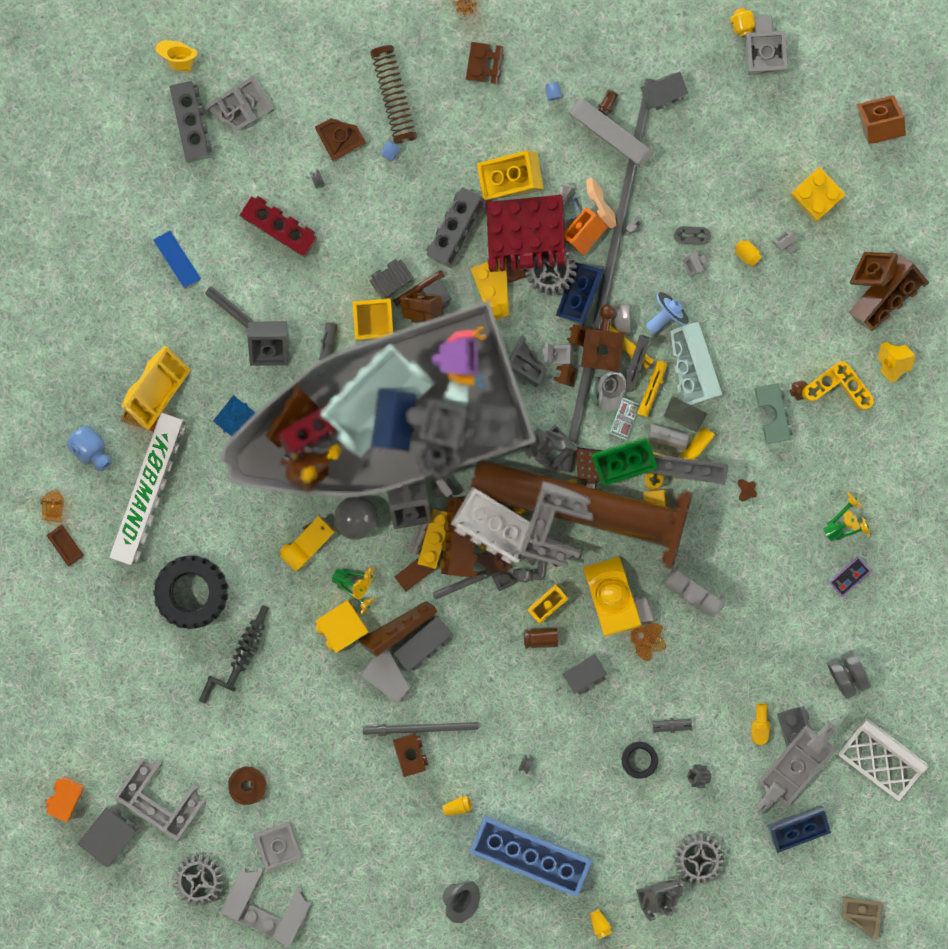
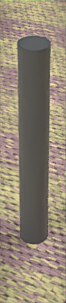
M486 571L477 574V578L469 577L433 592V596L436 600L488 578Z

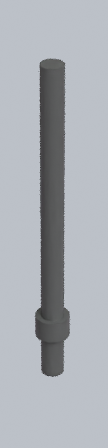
M478 722L400 726L379 724L378 727H363V735L378 734V736H386V734L478 730Z

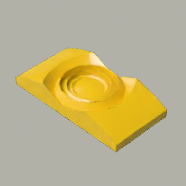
M164 346L148 361L140 379L129 388L122 408L145 430L149 431L191 370L167 346Z
M620 557L583 567L604 638L641 627Z

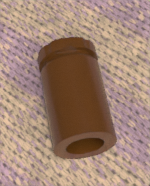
M557 628L531 629L530 631L524 629L525 649L529 647H558Z

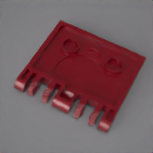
M562 194L486 202L489 272H498V258L500 271H505V258L511 257L512 270H517V256H519L520 268L530 269L535 268L534 255H537V263L540 268L544 264L543 254L549 253L550 266H555V253L558 266L566 265Z

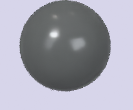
M361 497L344 499L337 506L334 513L336 529L342 536L352 540L363 539L370 535L377 523V514L374 506L368 500Z

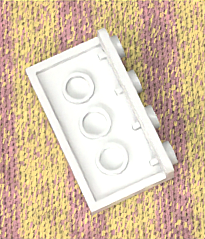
M472 487L451 525L456 527L455 531L463 536L466 534L470 535V540L479 546L481 543L487 546L486 550L496 555L498 552L503 555L501 559L511 564L513 561L518 564L520 560L517 558L521 552V546L530 522Z

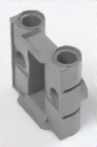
M676 566L671 570L663 585L676 594L678 593L680 598L692 606L694 605L707 615L714 617L722 607L725 597L717 598L679 572L680 566Z

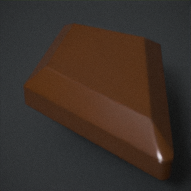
M498 552L496 555L490 553L477 556V561L491 573L505 572L512 568L511 564L501 559L503 555Z

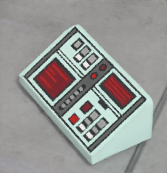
M622 398L609 434L627 440L640 404Z

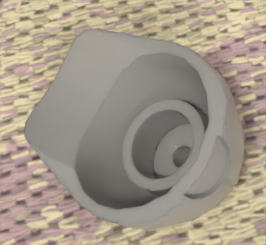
M609 371L601 376L598 383L599 406L601 410L611 412L619 408L626 389V379L621 373Z

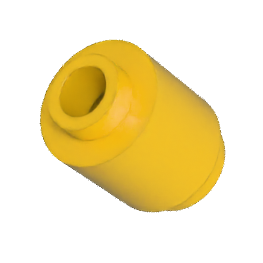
M741 239L734 247L736 249L734 253L746 265L749 264L751 267L762 258L760 251L748 239L745 242Z

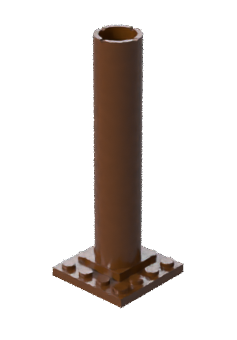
M484 459L478 460L470 490L473 487L500 504L534 512L543 481L565 488L590 500V504L586 505L588 513L593 515L592 521L557 510L555 511L554 518L667 547L668 551L664 550L661 562L664 563V567L673 569L692 499L691 492L684 490L683 494L679 493L676 503L677 507H679L678 510Z

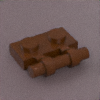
M471 42L466 80L485 83V77L491 76L490 83L498 85V80L502 73L500 71L501 61L504 59V54H502L503 46L496 45L495 52H489L490 44ZM488 59H494L492 69H487Z

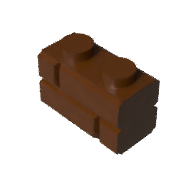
M410 292L400 298L401 307H403V318L410 319L413 323L427 322L444 316L443 302L440 296Z

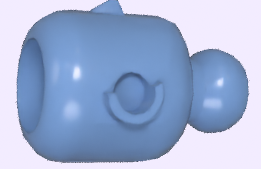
M80 427L68 438L67 446L81 463L90 464L93 462L95 469L100 472L104 471L111 464L110 457L103 454L105 445L101 436L90 427Z

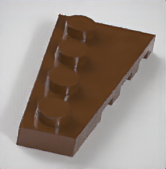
M425 601L360 638L358 641L362 647L377 657L438 611L435 606Z

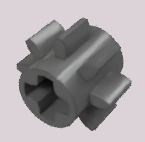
M693 765L694 769L689 770L687 774L688 781L692 783L691 787L705 788V784L710 783L711 780L710 771L707 770V766Z

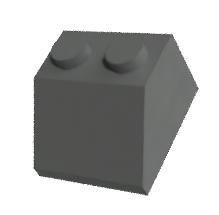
M287 321L249 322L247 338L250 366L288 365Z

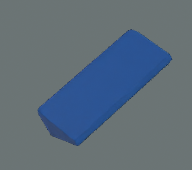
M171 231L153 239L184 289L201 279Z

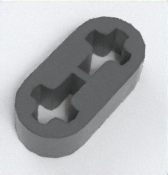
M682 226L677 228L674 233V239L677 243L687 245H705L711 237L709 230L704 227ZM681 230H685V234H691V237H685L682 241L681 237H678L677 234L681 233ZM700 231H704V234L707 235V238H704L703 241H700L699 237H693V235L700 234Z

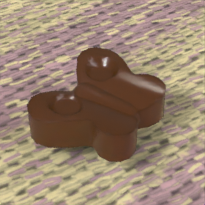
M743 479L737 481V485L741 489L740 501L743 502L749 497L755 498L757 496L754 490L756 486L754 481L749 483Z

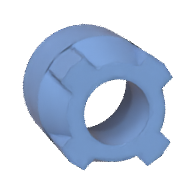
M558 82L546 84L548 101L563 98Z
M387 141L381 155L393 161L401 148Z

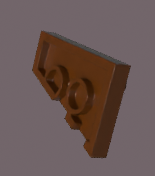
M297 385L293 388L294 393L290 400L287 399L285 401L283 412L275 418L265 435L278 448L282 446L277 438L281 431L311 415L319 408Z

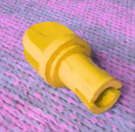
M766 703L756 704V720L751 724L752 741L759 746L765 745L770 738L771 723L767 721L768 704Z

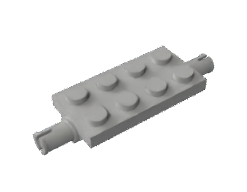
M828 721L819 733L814 732L807 725L804 726L758 780V784L766 791V795L756 805L758 810L762 808L761 812L765 814L774 802H782L787 807L792 803L836 752V748L827 742L833 733L837 731L835 725L831 727L832 723Z

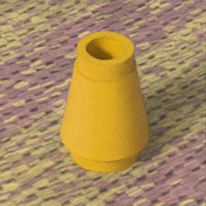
M462 795L442 805L445 816L468 814L469 811H472L471 801L468 796L464 797Z
M600 909L589 913L594 935H597L598 939L612 934V927Z

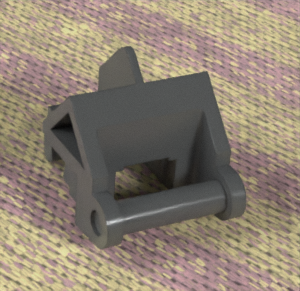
M556 425L552 426L547 432L536 429L533 432L536 442L530 443L525 447V453L528 458L535 457V460L539 464L544 465L546 470L553 472L558 469V466L571 452L574 453L577 450L576 444L569 441V438ZM553 449L561 452L553 461L550 460L549 453Z
M680 878L636 890L640 907L649 921L656 920V916L653 913L658 912V908H661L667 916L673 914L670 908L677 906V901L683 893L684 885Z

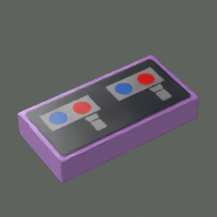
M857 557L829 583L843 597L871 571Z

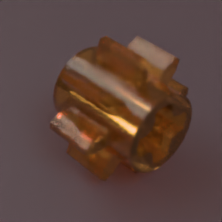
M463 0L453 2L454 6H458L456 13L461 11L464 17L467 12L473 14L472 7L477 6V3L472 2V0H467V8H463V5L460 4L463 3Z

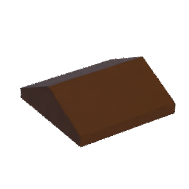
M864 252L849 283L851 285L883 287L895 277L898 255L896 253Z

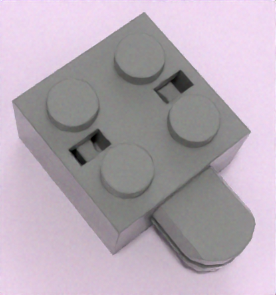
M760 15L755 21V33H747L744 37L747 75L785 73L787 71L785 31L774 32L773 19L769 15Z

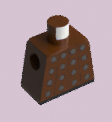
M577 447V479H585V486L596 489L597 481L601 480L591 454L603 450Z

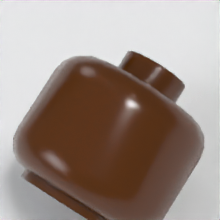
M805 381L792 383V389L789 390L791 397L794 396L797 401L803 400L802 391L808 384Z

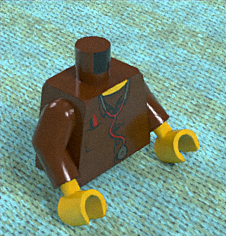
M339 445L329 447V452L321 455H315L306 451L294 457L285 454L281 459V465L286 467V479L293 486H298L309 493L329 475L330 461L336 460L342 453Z

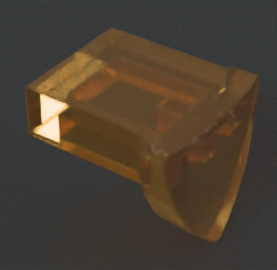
M55 489L41 498L42 520L61 523L64 499L62 494Z

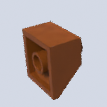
M894 95L857 104L863 132L868 144L906 135L905 117Z

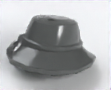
M467 881L461 885L451 884L445 889L443 902L446 905V917L451 922H465L471 918L478 908L480 891L474 881Z

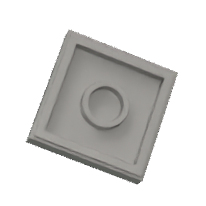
M290 822L254 834L266 871L303 858Z

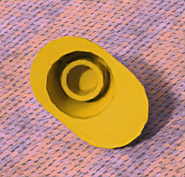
M164 40L159 42L155 48L156 52L167 60L172 70L186 73L191 72L194 58L198 54L195 49L176 41Z

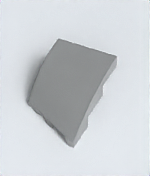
M254 75L203 106L206 111L212 112L218 116V119L227 122L230 127L238 131L273 110L274 106ZM257 107H258L259 109H261V110H258L260 113L257 114V115H255V113H254V111L252 110V108L257 109Z

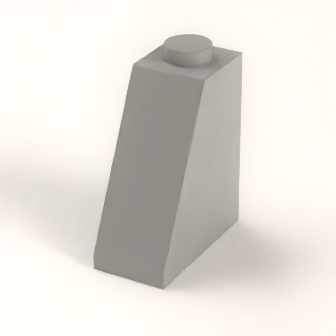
M389 648L379 656H375L361 674L363 678L396 703L400 700L404 702L410 694L407 691L409 685Z

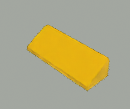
M702 427L678 458L695 460L712 440L714 433Z

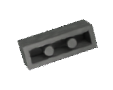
M437 616L399 648L394 655L408 671L411 669L415 671L422 665V659L426 656L429 659L437 652L435 648L440 644L444 647L452 640L450 636L453 633Z

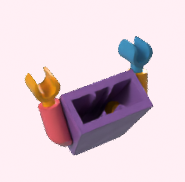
M479 327L475 332L468 330L454 333L446 343L441 344L440 354L433 356V364L440 366L441 372L447 373L448 378L457 384L470 386L478 384L479 387L486 388L487 386H481L479 381L482 378H488L485 376L475 378V376H478L477 339L483 341L487 338V336H478V333L485 331V328Z

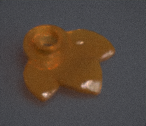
M649 623L645 627L633 629L630 633V639L636 645L637 655L645 661H650L652 651L657 652L666 649L664 640L659 636L663 629L661 625ZM639 632L643 634V639L641 640L636 638V634Z

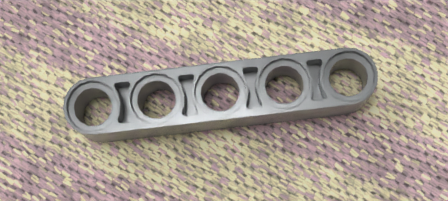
M581 97L569 111L570 115L576 117L579 122L641 168L654 153Z

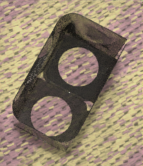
M673 396L664 413V417L694 432L698 431L707 416L706 412Z

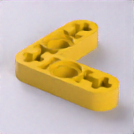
M844 361L833 365L809 383L802 391L804 399L808 402H813L839 384L859 410H867L874 403L870 392L849 364ZM838 366H839L840 368H842V367L845 368V370L843 371V373L838 374V372H837V371L839 370ZM851 375L845 382L843 381L844 378ZM823 377L830 378L831 385L829 387L822 384ZM849 381H854L857 384L856 391H851L848 388ZM817 386L820 388L818 391L814 393V396L808 395L810 390H813ZM861 390L863 391V393H861L860 396H859V395L856 396V397L854 396L855 394H857V393L860 392ZM862 398H863V399H864V398H867V399H868V401L866 402L867 405H866V404H863V405H862V404L860 403V402L862 401Z

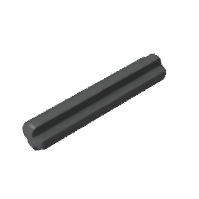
M212 286L205 292L210 299L244 327L248 328V323L254 322Z

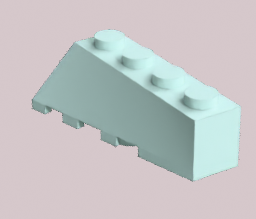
M699 322L671 330L673 355L676 356L677 360L675 371L679 375L680 383L677 387L678 392H681L682 401L679 402L680 409L722 395Z

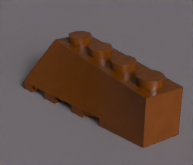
M898 254L895 277L883 287L871 286L849 313L859 324L873 331L890 317L891 311L901 308L903 301L909 296L911 298L918 293L917 290L921 286L926 287L929 282L913 262Z
M449 498L446 505V512L448 514L447 521L444 524V531L446 533L445 540L442 543L443 559L440 562L441 574L477 578V571H474V563L477 562V554H474V545L476 543L470 540V535L466 534L463 536L455 531L456 527L451 525L465 499Z

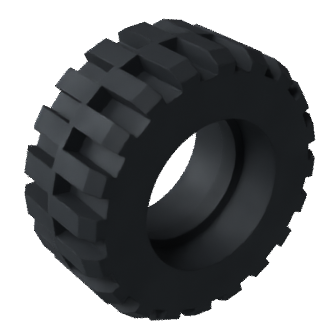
M200 556L176 558L167 563L158 573L157 579H155V589L153 590L155 606L158 607L160 615L166 618V621L170 624L176 625V627L195 629L206 626L217 619L226 607L225 604L229 595L226 577L219 567L207 558ZM187 574H195L202 577L209 588V596L206 603L197 610L181 608L173 596V588L176 581Z

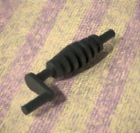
M262 605L256 620L250 621L249 624L253 625L252 628L247 627L245 629L250 632L249 635L243 633L241 636L247 639L246 642L238 641V644L243 646V648L236 647L235 649L240 655L233 656V659L237 661L236 663L231 662L230 666L233 667L227 683L208 676V681L199 698L200 702L206 704L215 683L236 692L237 688L234 687L239 673L241 671L245 672L244 664H250V661L246 660V658L253 659L254 657L249 651L257 652L258 650L257 647L252 645L253 643L260 644V640L255 638L256 636L262 637L263 633L259 632V629L264 630L265 628L263 621L269 610L268 607Z

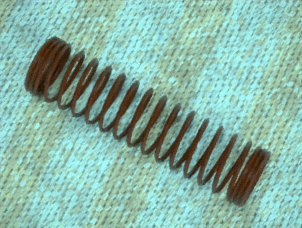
M385 45L372 49L370 55L372 60H376L373 65L378 66L375 68V71L379 72L376 77L381 78L378 80V83L382 84L379 89L384 90L381 92V95L385 96L382 100L387 102L384 104V107L388 108L386 113L389 114L387 118L391 120L389 125H394L390 130L396 131L392 134L394 137L393 141L395 144L403 143L404 139L408 138V141H412L418 136L416 132L394 135L405 129H412L415 126L393 130L394 127L411 123L413 120L391 124V122L397 119L406 118L412 114L389 118L393 114L408 111L410 108L388 112V110L394 107L407 105L408 102L386 106L390 102L405 99L407 96L384 100L391 95L405 92V90H400L391 94H383L392 88L404 86L399 84L390 88H381L388 83L402 80V78H398L388 82H380L387 77L400 75V72L387 76H378L385 71L399 68L395 66L381 71L377 70L384 65L397 63V60L380 65L375 64L382 59H390L396 56L393 54L380 59H374V57L381 56L379 55L385 52L388 55L394 52L393 45Z

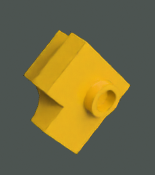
M888 342L881 343L877 357L882 363L880 372L890 383L896 382L903 373L912 371L916 355L906 345L895 346Z

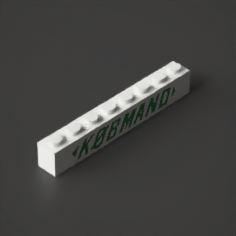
M161 412L109 558L129 565L139 561L141 552L138 551L141 544L144 545L148 534L145 531L147 526H151L154 516L151 515L153 508L157 509L159 505V491L165 488L167 479H164L166 472L171 471L173 461H171L173 453L177 454L180 443H177L179 435L183 436L186 429L184 420Z

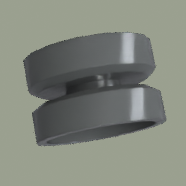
M852 650L842 654L844 666L837 658L827 662L829 671L846 700L856 695L853 683L861 692L871 687L862 664Z

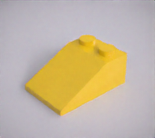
M526 150L477 163L482 197L486 201L544 190L538 152Z

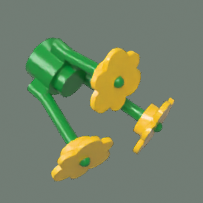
M847 492L849 503L832 520L827 522L828 526L824 528V532L830 541L835 539L839 541L843 537L861 531L871 537L869 525H867L865 517H862L863 523L859 525L856 516L848 510L852 505L854 507L857 505L861 508L863 507L857 498L853 497L849 492ZM844 514L845 523L841 525L839 522L835 523ZM846 526L852 528L851 531L843 533V528Z
M374 566L369 567V570H366L365 573L351 571L347 568L344 571L337 569L332 576V582L337 584V588L342 589L361 604L360 608L362 610L360 614L364 615L375 600L374 597L369 600H362V597L368 590L367 586L370 587L372 584ZM350 575L364 577V580L359 579L354 584L351 582L352 577ZM348 586L353 587V588H352L353 592L350 591L347 587H348Z

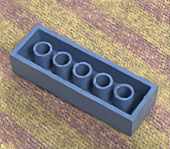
M484 815L470 848L471 854L576 897L592 862L591 858L487 815Z

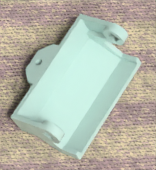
M389 345L381 354L379 353L374 356L372 363L367 368L365 367L360 370L358 377L354 381L349 382L344 387V391L330 401V405L321 415L341 433L338 438L361 458L371 448L378 388L417 393L418 401L435 383L414 362L410 364L392 345Z

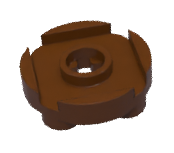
M244 766L231 774L228 780L229 794L235 802L241 805H251L260 801L264 796L267 782L260 770L255 767ZM243 781H250L252 789H247L245 791L243 789Z

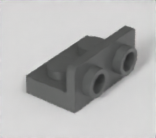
M796 707L777 713L786 747L805 725L810 728L808 722L810 719L809 714L804 707Z

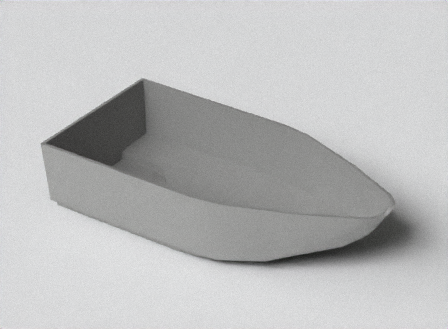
M489 301L339 351L312 365L267 402L225 444L221 451V461L227 465V478L230 482L243 487L294 494L361 496L384 492L427 478L420 472L417 456L419 455V450L426 448V443L430 440L419 438L422 428L414 425L415 431L412 433L410 452L371 447L361 458L338 438L341 434L339 431L332 434L331 446L339 445L342 453L336 460L330 461L329 475L309 493L298 486H293L286 479V467L281 465V459L287 453L283 446L278 448L265 435L275 418L283 412L285 408L284 403L292 397L295 385L319 406L317 409L319 410L330 404V401L336 395H340L344 391V387L358 377L360 370L365 367L367 368L372 363L374 356L379 353L381 354L389 345H392L410 364L414 362L435 383L416 402V407L427 409L429 399L445 403L444 395L448 392L450 379L447 373L441 372L440 366L433 364V356L440 354L441 344L446 343L454 333L468 330L475 332L479 327L485 328V331L479 332L478 336H487V338L483 341L477 339L478 376H475V378L480 376L488 378H482L479 381L481 386L487 387L481 388L478 384L469 385L467 393L468 402L463 408L471 410L469 417L471 421H476L477 405L516 408L513 448L474 445L475 429L467 428L462 448L452 446L454 448V456L457 458L455 468L536 442ZM492 421L489 425L490 430L493 432H498L501 428L500 423L497 421ZM314 423V428L317 431H322L321 424ZM302 432L297 433V435H305ZM304 447V451L315 455L329 452V447H314V449Z

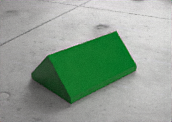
M647 437L591 454L602 486L658 469L650 441Z

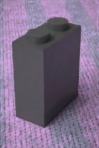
M107 806L77 843V845L107 868L138 830L135 828L136 823L129 818L125 820L121 817V812L114 806L111 808Z

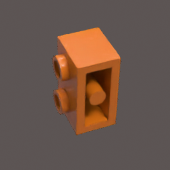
M585 207L565 231V241L584 256L608 226L596 213Z
M66 776L62 777L61 780L57 779L53 788L56 790L54 796H50L45 805L48 808L46 813L64 822L70 821L85 785Z

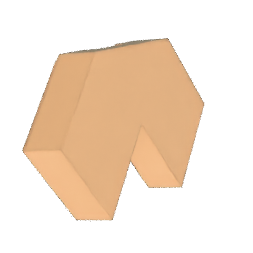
M593 178L588 179L586 182L588 196L591 201L594 200L596 202V206L599 209L597 210L599 217L609 228L617 226L615 212L604 202L603 188Z

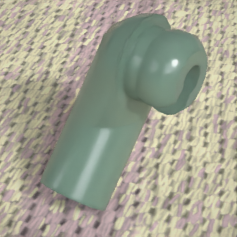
M592 378L589 394L593 404L599 406L598 383L600 379Z

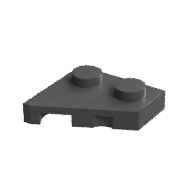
M521 336L508 360L513 373L537 387L547 369L538 360L534 350L529 349L525 343L526 338Z

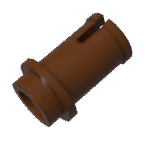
M607 90L602 103L598 104V110L605 116H608L612 112L611 108L618 94L613 91L610 93V90Z

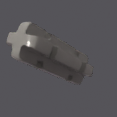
M429 523L419 525L416 528L411 541L412 545L408 549L409 553L413 555L418 554L419 545L421 546L426 534L425 530L428 528Z

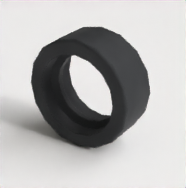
M640 741L634 742L623 751L621 758L622 766L626 773L633 778H647L657 769L658 756L654 748L649 744ZM635 749H644L651 756V764L644 771H635L629 765V755Z

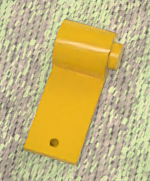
M319 515L291 545L286 543L280 549L282 554L279 557L294 572H297L336 531Z

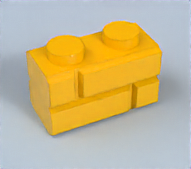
M554 584L526 610L541 624L568 598Z

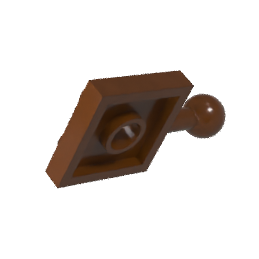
M606 304L600 309V315L603 318L601 330H585L581 367L619 372L624 333L609 332L610 319L614 317L615 309L612 305ZM599 345L607 346L608 352L605 356H600L597 353Z

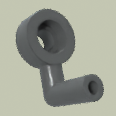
M538 559L537 572L513 569L512 577L516 578V582L527 583V579L543 580L546 561Z

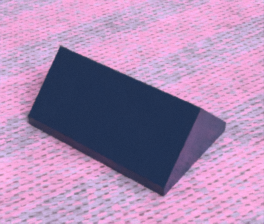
M575 262L577 268L572 271L576 272L577 276H570L574 283H567L570 289L567 290L565 288L555 316L583 326L604 270Z
M378 388L371 447L410 452L413 425L408 422L407 414L411 408L416 407L417 393Z
M821 805L767 825L777 853L831 833L825 809Z

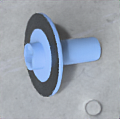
M659 292L657 294L658 302L663 309L646 324L647 329L651 333L656 334L671 319L681 325L689 323L688 316L678 301L666 293Z

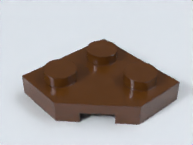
M330 118L315 126V130L332 161L366 144L356 125Z

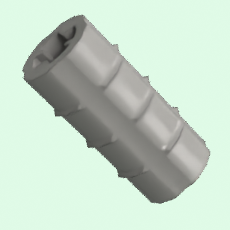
M653 424L648 436V440L651 442L682 450L686 449L689 438L687 433Z

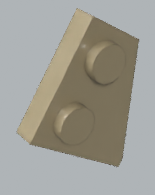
M843 897L841 916L874 939H878L883 902Z

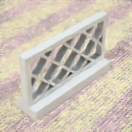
M865 717L861 725L838 753L842 759L898 801L901 800L918 777L928 768L926 762L867 717ZM861 731L869 735V742L858 743L857 736ZM881 744L884 747L885 754L873 755L872 745ZM870 745L871 756L860 757L859 747ZM856 747L858 757L849 758L844 753L848 748ZM885 757L886 767L875 768L874 758ZM887 757H898L900 766L889 767ZM872 759L873 769L864 770L861 767L860 760ZM903 768H912L916 773L912 778H904ZM901 769L902 779L890 780L889 770ZM887 770V781L876 779L877 771ZM902 782L903 789L899 795L892 791L891 783Z

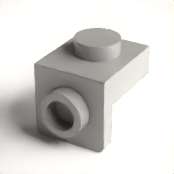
M545 344L543 349L544 363L573 365L574 345Z

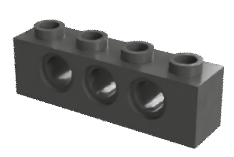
M192 81L170 85L185 160L189 163L210 158L209 153L212 152L210 141L206 142L205 138L208 130L206 123H202L201 120L204 112L202 104L197 102V97L200 96L198 86H194ZM189 98L192 100L190 107H183L185 99ZM190 117L196 118V124L193 126L187 125V120ZM193 136H200L201 140L199 144L193 145L191 144V138Z
M462 187L455 194L454 203L446 211L445 220L437 228L436 237L428 245L426 255L451 269L486 200L482 196ZM467 207L466 212L461 214V209ZM458 224L457 229L452 231V226ZM449 240L448 246L443 248V243Z

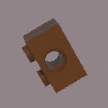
M416 733L393 739L404 777L426 771V766L429 764L426 754L422 755L420 747H423L420 736L416 737ZM414 749L417 752V757L415 759L407 758V750Z

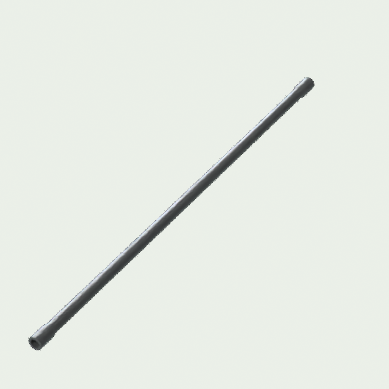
M646 78L644 85L656 80ZM643 93L634 137L641 143L649 114ZM630 159L616 216L617 226L613 230L592 329L601 330L603 318L600 315V309L608 302L637 164ZM583 367L568 436L569 441L577 444L593 368ZM571 452L562 462L560 471L572 472L575 452Z

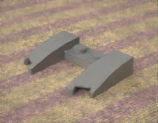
M543 481L520 554L568 567L566 560L572 555L578 558L580 551L547 538V534L556 510L592 521L593 515L588 513L586 505L590 504V500L570 490Z
M141 758L114 796V799L178 842L205 801L204 799L199 800L194 791L198 788L193 784L173 814L141 793L162 761L156 760V763L152 764L145 763L144 758Z
M242 868L221 913L236 921L239 920L290 947L311 904V900L308 902L304 900L300 894L302 888L298 886L283 918L280 919L248 903L263 868H257V872H245V868Z

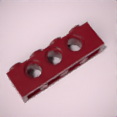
M251 196L239 216L305 258L317 240V237L314 236L316 232L308 227L303 229L298 226L299 221L291 216L287 219L282 215L283 211L273 206L271 209L266 205L267 201L257 196L254 198ZM267 211V219L260 220L258 218L259 212ZM277 221L284 222L285 226L282 230L274 228ZM293 231L301 233V237L296 241L290 238Z
M330 404L284 429L277 435L288 456L292 453L296 456L305 450L304 446L308 444L313 446L321 441L320 437L327 434L329 437L338 431L321 415ZM314 423L321 424L322 431H317L314 428ZM297 433H304L306 440H300Z

